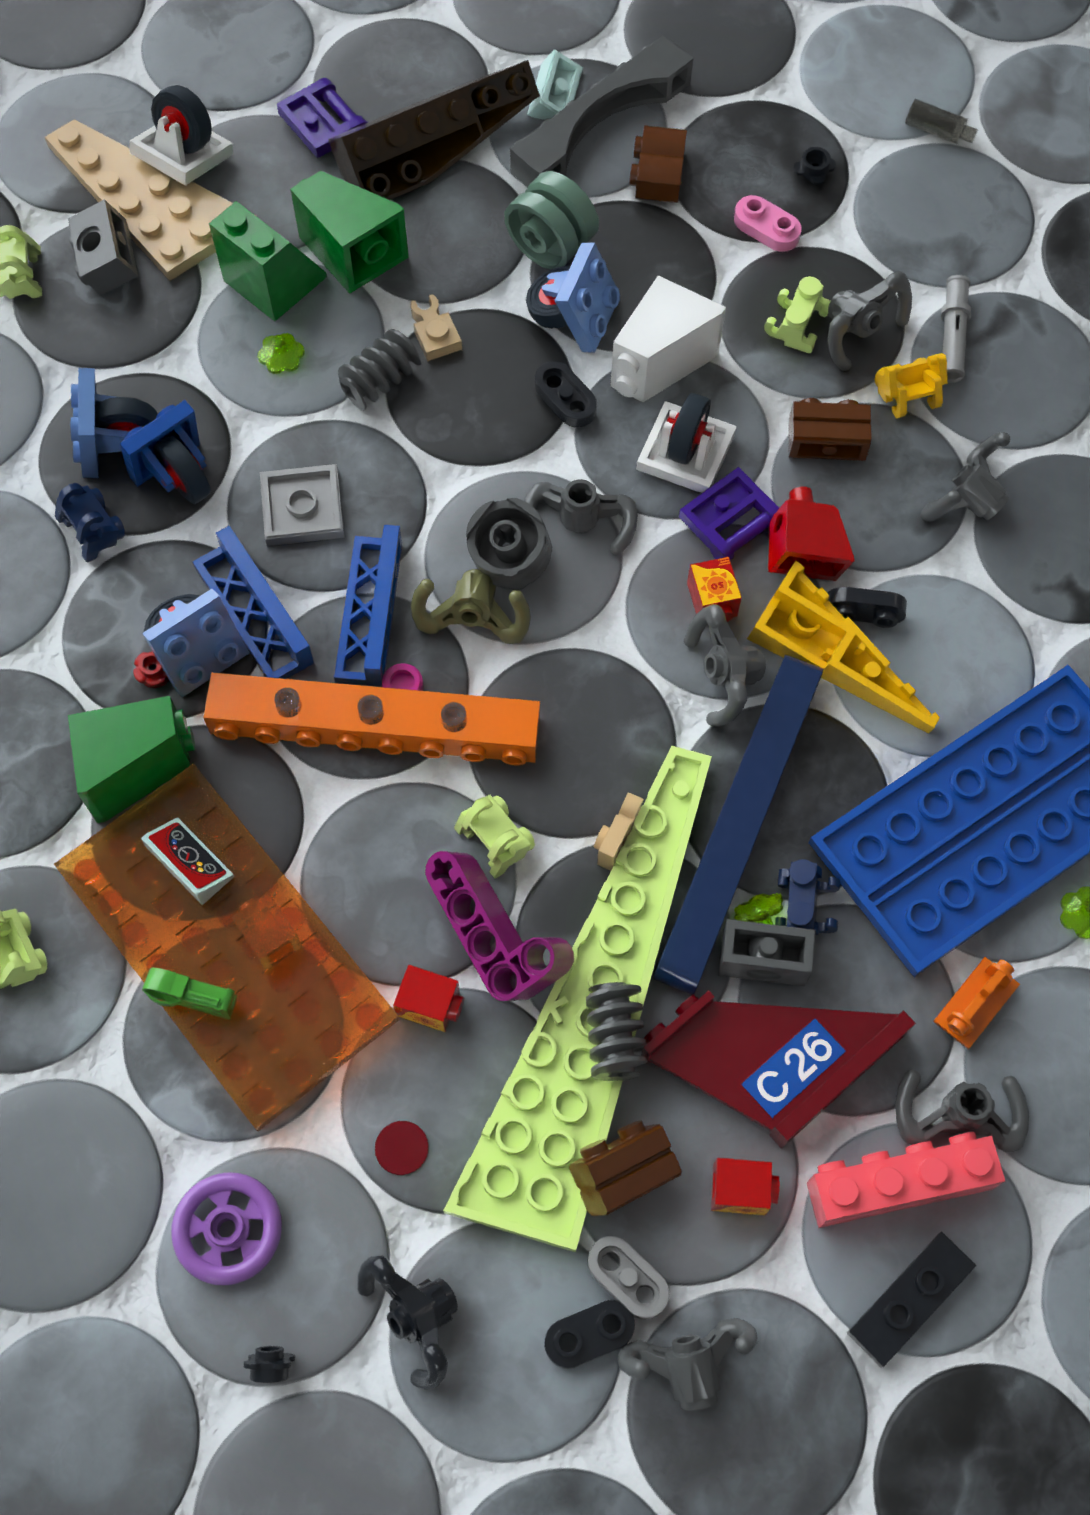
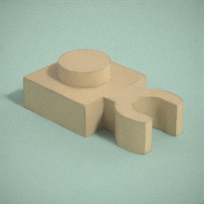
M433 294L429 295V309H420L415 300L410 303L412 318L417 322L414 323V333L427 361L462 350L461 338L449 312L439 315V302Z
M628 792L619 814L615 816L611 826L603 825L594 844V848L598 850L597 865L610 871L612 870L616 857L624 845L642 807L643 798Z

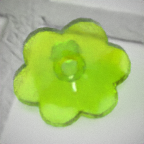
M282 333L281 335L265 337L262 342L263 347L257 352V358L261 364L267 366V370L270 373L279 374L283 370L290 372L296 370L300 365L299 359L304 356L305 350L301 343L295 341L292 334Z
M1085 886L1079 888L1076 893L1069 892L1061 898L1060 905L1064 911L1060 915V921L1065 928L1074 929L1078 937L1090 939V887Z
M778 893L769 896L767 894L756 895L748 902L736 906L733 918L739 921L774 925L771 916L782 911V895Z

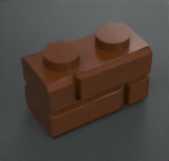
M806 398L800 402L793 401L788 422L789 457L866 461L872 440L870 425L871 405L859 404L855 400H843L839 403H821L816 398Z
M639 1120L617 1130L619 1139L609 1144L606 1143L605 1139H602L579 1150L582 1158L569 1164V1169L576 1186L581 1191L580 1195L587 1212L591 1216L608 1215L681 1176V1167L675 1153L670 1149L671 1144L663 1126L660 1124L644 1126L642 1120Z

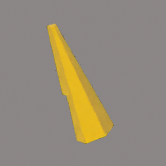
M795 561L747 639L782 658L785 655H789L824 668L821 678L929 734L940 719L937 713L931 714L914 695L916 690L909 683L904 684L889 667L890 662L849 617L844 618L828 600L830 595L822 587L818 589L804 574L805 568Z

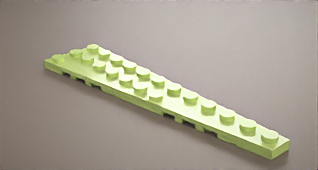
M671 746L648 792L647 799L641 807L633 827L616 857L615 864L598 894L597 901L572 947L574 952L573 965L564 976L555 982L538 1016L537 1023L521 1051L519 1060L501 1092L493 1113L489 1117L481 1133L482 1135L443 1210L445 1214L576 1252L587 1209L581 1198V1191L576 1186L570 1172L569 1164L582 1158L579 1150L602 1139L607 1141L623 1080H595L591 1077V1068L598 1063L590 1059V1050L597 1045L592 1044L588 1040V1033L595 1028L587 1023V1015L593 1011L586 1006V997L591 993L588 989L594 985L610 982L641 986V993L629 997V1000L641 1003L644 1006L712 756ZM642 1010L631 1014V1019L640 1020ZM633 1031L632 1036L635 1037L636 1031Z

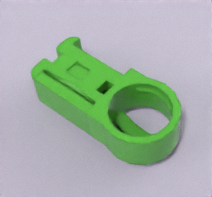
M154 967L149 969L142 991L146 993L151 1001L161 1006L172 1007L180 1005L225 1019H231L238 999L235 991L230 988H221L190 979V977Z

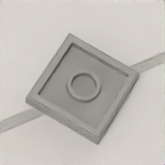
M337 464L260 472L264 534L267 546L345 538Z

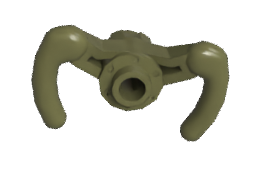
M479 569L466 571L462 579L457 581L454 595L430 614L426 611V603L434 590L433 581L423 579L413 593L411 601L412 618L417 629L427 634H435L450 624H463L470 627L481 626L491 629L502 642L516 644L524 639L529 630L531 615L529 605L520 590H513L509 594V601L516 616L515 623L512 624L494 600L496 586L493 585L490 577Z

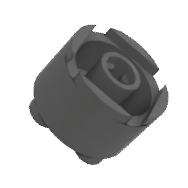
M517 498L487 502L476 510L467 525L466 537L469 554L477 569L489 576L493 581V585L512 590H521L537 580L546 570L552 553L551 540L540 514L529 503ZM505 542L512 544L511 546L507 545L503 547V544Z

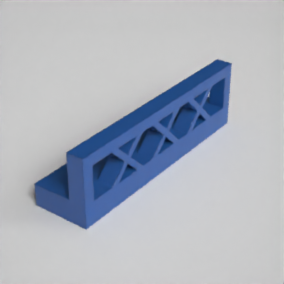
M230 525L217 531L216 536L220 547L192 562L209 590L213 589L220 596L248 651L265 677L287 679L314 664L309 644ZM226 558L231 565L228 578L211 576L206 568ZM236 575L238 576L240 581H235ZM219 587H223V588H224L223 594H222L221 590L219 589ZM232 589L250 594L251 597L247 609L230 606L228 601ZM256 605L258 606L260 611L254 610ZM238 616L244 617L243 623H241ZM251 619L269 623L270 629L267 639L249 635L248 629ZM275 635H277L281 642L274 641ZM257 646L264 647L263 653L260 652ZM271 649L288 652L293 659L292 662L274 672L267 662Z
M384 525L382 538L355 536L334 674L335 683L382 687L402 552L400 526ZM363 549L380 551L379 563L371 569L361 560ZM361 570L364 574L359 577V571ZM371 581L375 585L374 598L364 604L356 595V592L361 586ZM356 605L359 609L354 612V606ZM363 616H366L370 620L369 634L359 640L351 631V626ZM349 640H351L354 644L350 648H348ZM360 651L365 656V673L345 671L346 661Z

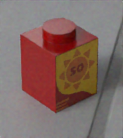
M729 556L690 564L687 585L696 614L707 606L717 604L723 609L727 622L733 617H738L742 597Z
M408 964L393 1007L397 1017L446 1032L450 1020L457 1022L463 1007L464 997L459 995L458 980Z
M717 1157L713 1164L711 1211L766 1215L771 1209V1203L778 1204L780 1179L779 1176L772 1175V1162Z

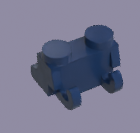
M72 483L60 491L56 501L54 516L59 523L63 522L66 527L73 526L77 531L76 538L80 544H83L81 547L82 557L86 562L95 560L101 550L116 546L117 540L124 538L125 530L121 520L117 516L110 517L107 514L103 495L98 488L90 489L88 485L81 486L78 483Z
M806 859L791 862V868L779 869L778 887L787 888L790 882L787 925L786 918L776 917L775 925L815 930V935L837 932L838 921L836 919L826 918V923L816 921L818 892L833 893L839 891L840 880L836 877H829L828 882L818 881V878H822V868L817 863H812Z

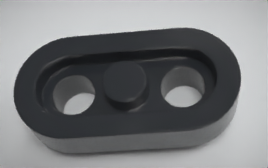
M551 361L544 363L537 369L535 374L537 394L565 424L571 427H584L594 420L597 406L596 397L567 365ZM557 384L559 387L551 388L549 385ZM580 409L582 412H573L572 410Z
M838 587L828 591L830 595L828 600L844 618L849 617L853 622H867L881 628H891L906 618L907 600L898 593L852 587Z
M607 1300L553 1323L546 1333L544 1343L546 1354L556 1366L572 1369L616 1351L626 1345L633 1336L635 1329L633 1314L619 1301ZM605 1317H617L620 1321V1330L613 1334L606 1332L602 1325ZM564 1334L573 1335L577 1340L575 1350L571 1352L563 1351L559 1346L560 1337Z

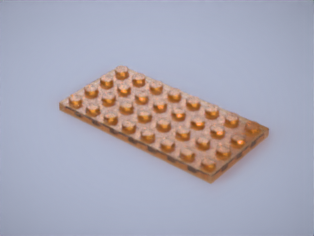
M194 763L54 863L55 867L144 983L149 969L154 967L235 991L238 999L231 1019L221 1018L180 1005L162 1007L257 1132L399 1021L397 1013ZM178 817L235 877L201 905L146 848L141 840L146 833Z

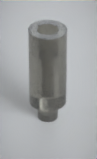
M918 99L913 101L905 121L906 125L958 144L961 139L973 143L978 129L967 125V118Z

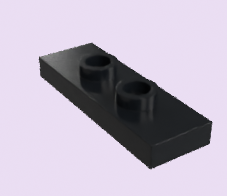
M943 1232L938 1233L846 1333L880 1368H883L977 1265Z

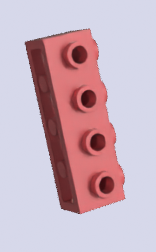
M967 1132L950 1137V1145L933 1148L932 1141H927L906 1147V1154L890 1158L888 1151H880L861 1157L863 1164L846 1167L844 1160H839L818 1166L819 1173L814 1174L807 1182L818 1228L995 1189L1005 1182V1177L992 1136L977 1139L975 1132Z

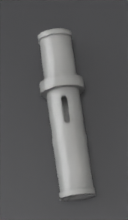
M954 275L947 279L946 304L941 310V318L944 321L943 354L946 355L947 379L950 383L959 382L965 376L967 322L971 318V307L968 304L970 279L963 275Z

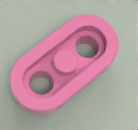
M754 195L743 197L736 204L734 223L742 232L779 252L790 251L798 245L801 235V224L793 215L766 199Z

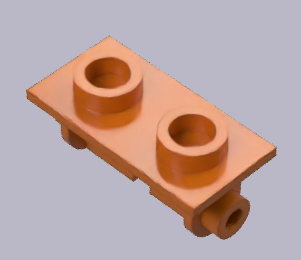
M984 957L933 1022L969 1050L1020 985L1011 975L1014 972L1013 966L1002 959L998 963H993Z

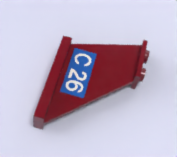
M708 990L699 999L695 994L687 998L675 1011L678 1017L667 1027L662 1022L656 1025L643 1038L646 1041V1045L642 1049L641 1056L647 1057V1063L649 1061L771 1131L769 1136L782 1149L904 1038L916 1023L904 1010L900 1014L719 1002L713 1001L715 996Z

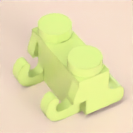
M13 225L0 227V297L7 296L9 299H12L22 294H26L31 298L41 297L42 288L38 285L37 281L32 279L33 270L28 266V260L32 263L38 261V255L41 254V246L26 232Z
M805 277L799 282L793 300L787 298L789 290L782 289L777 297V302L782 308L787 309L785 318L779 328L774 326L776 318L769 317L764 325L765 332L769 336L785 341V346L811 353L817 336L810 333L806 338L804 332L814 310L819 311L822 317L828 315V307L831 300L822 296L824 285H821V282L815 277Z
M488 795L475 800L472 807L461 812L454 829L459 835L463 833L467 839H470L475 834L489 850L487 855L490 859L488 865L491 867L489 872L496 879L503 875L509 866L523 859L526 853L534 848L535 843L528 829L525 827L517 828L508 817L509 810L505 801L499 796L492 797Z
M16 909L2 912L0 910V989L10 984L12 987L33 981L37 975L44 974L47 970V959L44 952L40 948L34 949L28 937L31 932V923L28 915L25 912L18 913Z

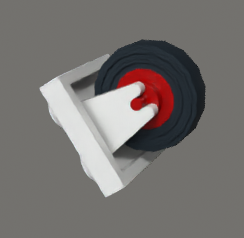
M180 85L166 87L154 97L151 113L155 126L129 141L130 154L183 185L189 184L233 155V143L212 131L209 114L198 96L188 88Z
M690 393L682 407L665 401L638 458L636 470L703 493L713 486L735 436L737 426L709 417L711 400L707 397Z

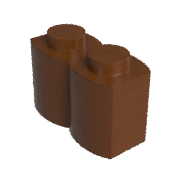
M644 125L643 137L636 136L633 158L639 159V164L632 163L629 186L636 187L635 198L678 203L687 130Z

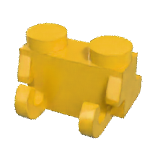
M940 353L928 356L927 359L918 358L910 364L902 366L896 364L878 370L875 375L878 393L885 403L892 402L893 398L896 400L897 405L892 406V412L896 418L907 415V401L930 396L927 397V403L931 409L942 406V385L948 384L945 354Z

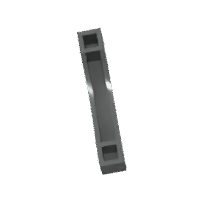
M664 35L652 44H647L640 53L629 61L621 63L613 73L602 81L594 83L590 90L578 99L570 101L563 110L551 119L544 120L535 131L525 138L517 140L513 147L510 148V174L527 188L542 172L554 171L566 176L568 163L574 149L584 135L596 124L628 108L646 104L666 103L691 84L693 58Z

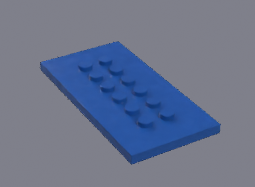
M1069 665L810 838L808 842L832 874L840 880V884L913 977L922 973L1090 854V689Z

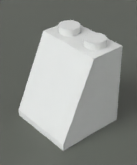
M657 276L613 342L610 387L616 389L625 397H633L641 402H645L715 359L719 353L726 307L661 276Z

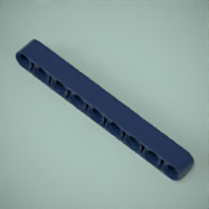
M789 655L784 656L653 978L654 980L688 994H695L824 668Z

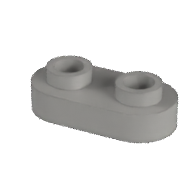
M608 1236L599 1239L592 1246L588 1256V1268L592 1277L634 1317L652 1319L665 1309L669 1300V1288L665 1279L626 1241L618 1237ZM613 1254L619 1259V1267L616 1270L609 1271L603 1267L602 1258L605 1255ZM640 1287L650 1288L653 1292V1301L648 1304L639 1302L636 1297V1291Z

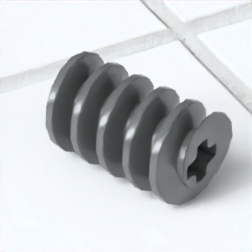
M390 329L386 331L384 338H377L373 342L372 347H365L361 352V356H353L350 360V365L343 364L340 366L338 377L341 389L359 410L364 411L367 409V405L363 397L366 396L372 402H376L379 398L375 390L376 387L383 393H388L390 387L387 379L396 385L401 383L398 370L404 375L410 376L413 370L409 362L411 361L413 364L420 366L421 359L419 354L404 334L395 329Z
M610 982L591 986L588 989L591 993L586 997V1006L593 1011L587 1015V1023L595 1028L588 1033V1040L592 1044L597 1045L590 1050V1059L598 1063L591 1068V1077L602 1081H621L640 1077L641 1074L635 1072V1067L647 1063V1057L636 1055L633 1050L644 1046L646 1041L645 1039L632 1036V1032L644 1028V1022L631 1019V1014L641 1011L643 1004L632 1002L629 1000V997L641 993V986L622 982Z

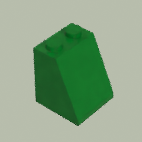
M319 171L311 177L301 180L296 186L290 188L299 238L349 294L409 258L404 209L400 204L323 171Z
M237 201L209 223L223 281L274 322L327 278V274L323 269Z
M170 696L68 715L77 794L97 823L108 821L191 767L189 751H195L193 731L191 726L187 727L184 710H176Z

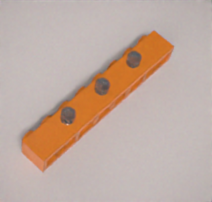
M211 672L203 718L210 734H214L216 737L224 740H236L239 736L255 738L257 741L267 744H275L279 740L295 741L304 747H318L320 744L337 745V747L347 751H358L363 747L378 749L382 753L391 755L408 751L419 752L420 755L428 758H441L443 755L460 756L462 759L470 762H480L487 758L498 759L506 764L519 766L524 765L526 762L535 763L540 701Z

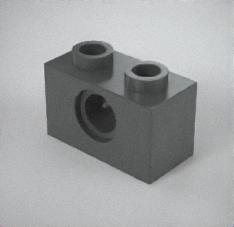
M105 199L68 218L71 232L69 241L75 251L77 261L75 271L84 285H90L100 295H104L138 277L126 218Z
M727 919L721 938L718 976L805 986L812 973L815 930Z

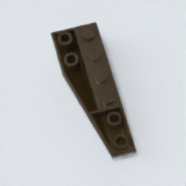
M526 60L329 138L328 141L340 173L346 182L391 200L431 183L538 98L540 94L529 60Z

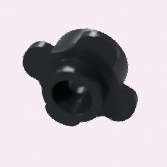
M811 147L804 151L802 160L794 164L793 170L796 175H803L812 184L821 185L825 182V176L835 170L836 162L825 149Z
M281 1346L258 1347L255 1349V1354L249 1355L248 1361H244V1368L250 1369V1380L253 1382L274 1383L284 1381L289 1378V1367H291V1362L295 1361V1355L284 1353V1348Z

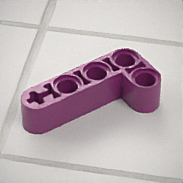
M439 851L428 859L425 870L428 883L493 998L499 1001L528 1000L564 976L571 969L574 962V952L566 940L562 938L533 937L523 943L479 863L472 855ZM474 899L475 912L472 915L470 911L471 901ZM493 935L496 940L494 952H492L490 947V940ZM546 948L550 952L548 966L543 961V953ZM513 972L517 977L515 989L511 986V975Z

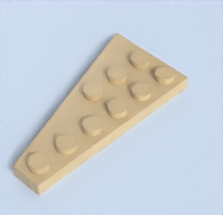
M75 119L45 136L51 151L98 202L105 199L126 218L130 238L169 281L216 252L209 223L233 204L232 202L194 182L183 185L130 154V148Z

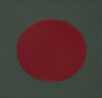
M396 1121L387 1125L379 1133L375 1142V1155L379 1164L386 1171L396 1175L410 1174L419 1169L426 1160L429 1148L428 1140L423 1130L416 1124L409 1121Z

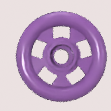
M233 1172L212 1175L195 1184L179 1202L174 1213L171 1228L173 1249L181 1265L195 1278L213 1285L237 1284L255 1276L272 1259L281 1237V1213L272 1193L255 1178ZM233 1191L240 1192L250 1198L246 1210L243 1211L237 1206L228 1205ZM209 1198L217 1207L208 1214L205 1221H202L194 1213L198 1206L205 1199ZM250 1220H263L261 1241L248 1240ZM226 1221H233L235 1223V1231L230 1237H222L220 1235V1227ZM203 1233L206 1242L212 1248L207 1253L199 1256L192 1245L191 1239ZM241 1248L243 1261L235 1265L224 1266L221 1254Z

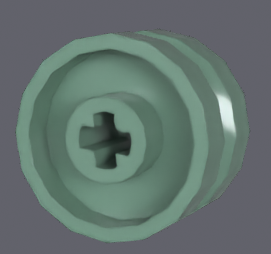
M554 171L542 172L528 186L525 193H520L504 211L505 225L517 247L530 260L549 270L565 266L575 256L581 243H588L599 230V218L587 194L574 181Z

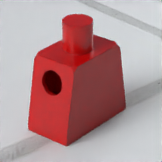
M796 487L789 492V500H786L771 518L768 571L771 573L787 574L793 563L797 561L805 568L804 574L808 578L837 581L855 561L839 510L834 505L815 503L812 490L809 487Z

